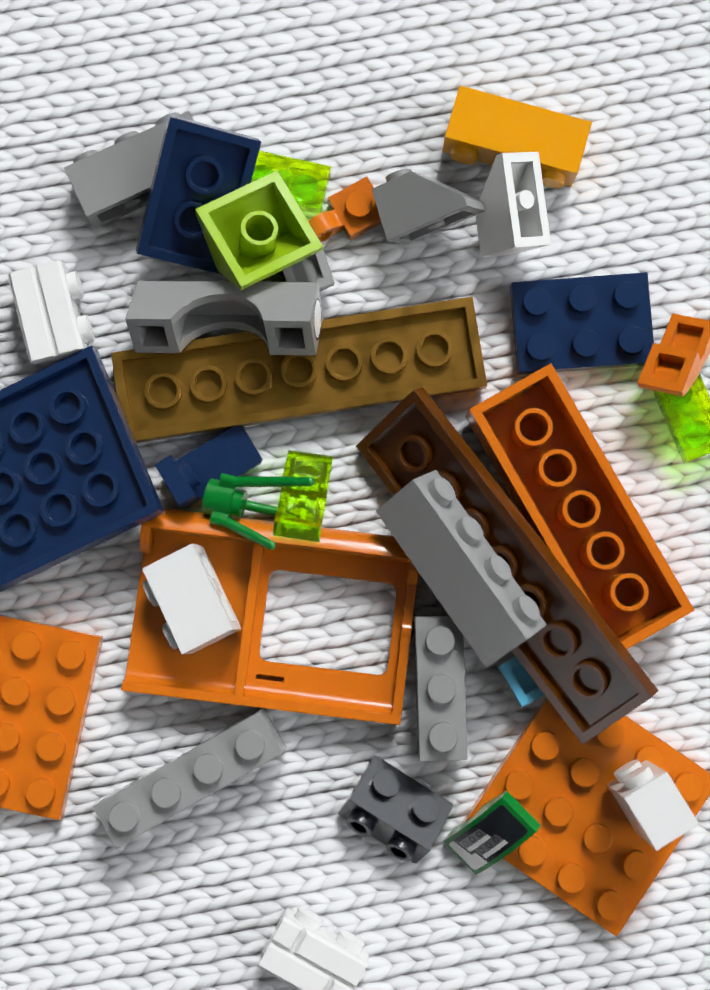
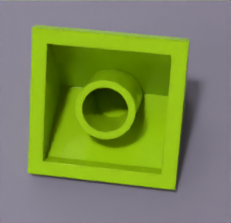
M278 171L272 172L195 209V214L217 271L240 290L323 250L322 243Z

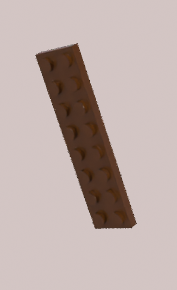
M423 387L414 389L356 445L357 449L393 496L413 479L437 470L440 476L452 485L457 500L467 514L479 523L483 530V536L495 553L507 562L511 569L512 577L525 595L532 598L537 604L540 616L547 625L511 651L582 745L652 698L659 691Z

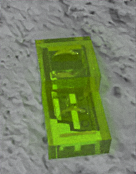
M288 450L283 476L312 477L314 484L312 486L281 487L274 520L273 536L320 542L333 456Z

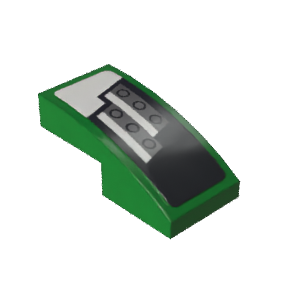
M505 791L486 802L474 817L453 828L443 842L477 875L523 844L537 832L541 825L508 791Z

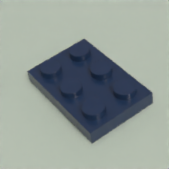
M168 114L137 242V254L221 274L217 271L195 214V209L251 183L261 141L258 138Z
M647 272L511 283L510 296L517 375L532 374L552 363L556 372L645 365L654 343Z

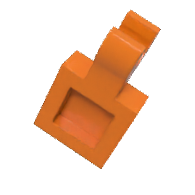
M367 176L328 197V205L332 211L323 212L308 220L321 243L344 230L351 241L382 224L371 190L374 187Z

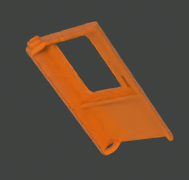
M163 508L164 514L141 524L140 550L143 553L128 662L121 691L400 725L418 576L421 575L394 536L317 527V531L294 529L316 534L315 538L280 534L281 522L231 518L274 541L276 544L275 549L268 550L226 527L210 524L211 515L200 512ZM193 543L204 547L242 629L193 654H181L179 648L174 650L165 637L162 625L166 623L160 607H154L146 596L143 582L147 581L142 568ZM281 570L387 583L394 586L396 589V600L388 667L385 673L376 675L265 661L260 655L271 574Z

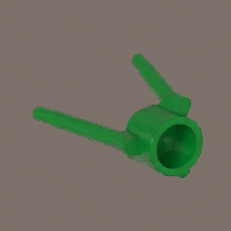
M222 473L220 480L214 478L209 480L203 496L202 513L211 515L210 524L226 527L268 550H274L276 547L274 541L231 518H241L245 510L282 518L283 508L247 500V491L240 490V487L312 486L314 479L312 477L296 476L237 477Z

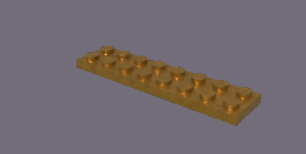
M473 296L324 319L316 355H270L265 342L259 336L249 331L195 339L180 353H135L134 349L111 353L117 398L136 443L224 430L236 426L244 427L401 402L414 389L423 387L430 397L481 390L487 387Z

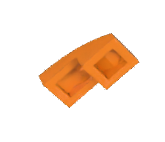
M672 313L661 343H653L637 382L638 386L684 397L695 382L710 353V320Z

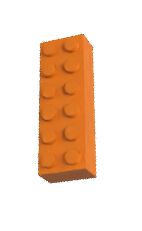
M552 363L468 410L465 416L520 513L626 649L695 611Z

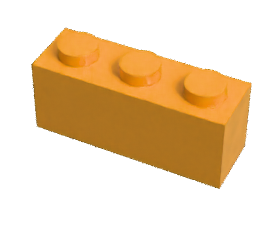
M460 85L445 134L442 152L449 153L453 160L463 164H475L478 161L488 165H493L496 155L501 153L539 152L543 186L554 189L563 188V185L571 187L580 168L592 122Z

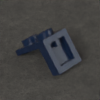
M236 426L229 428L178 460L170 455L155 464L178 505L187 509L203 499L206 486L211 478L220 480L222 473L240 477L260 465L263 459L244 427Z

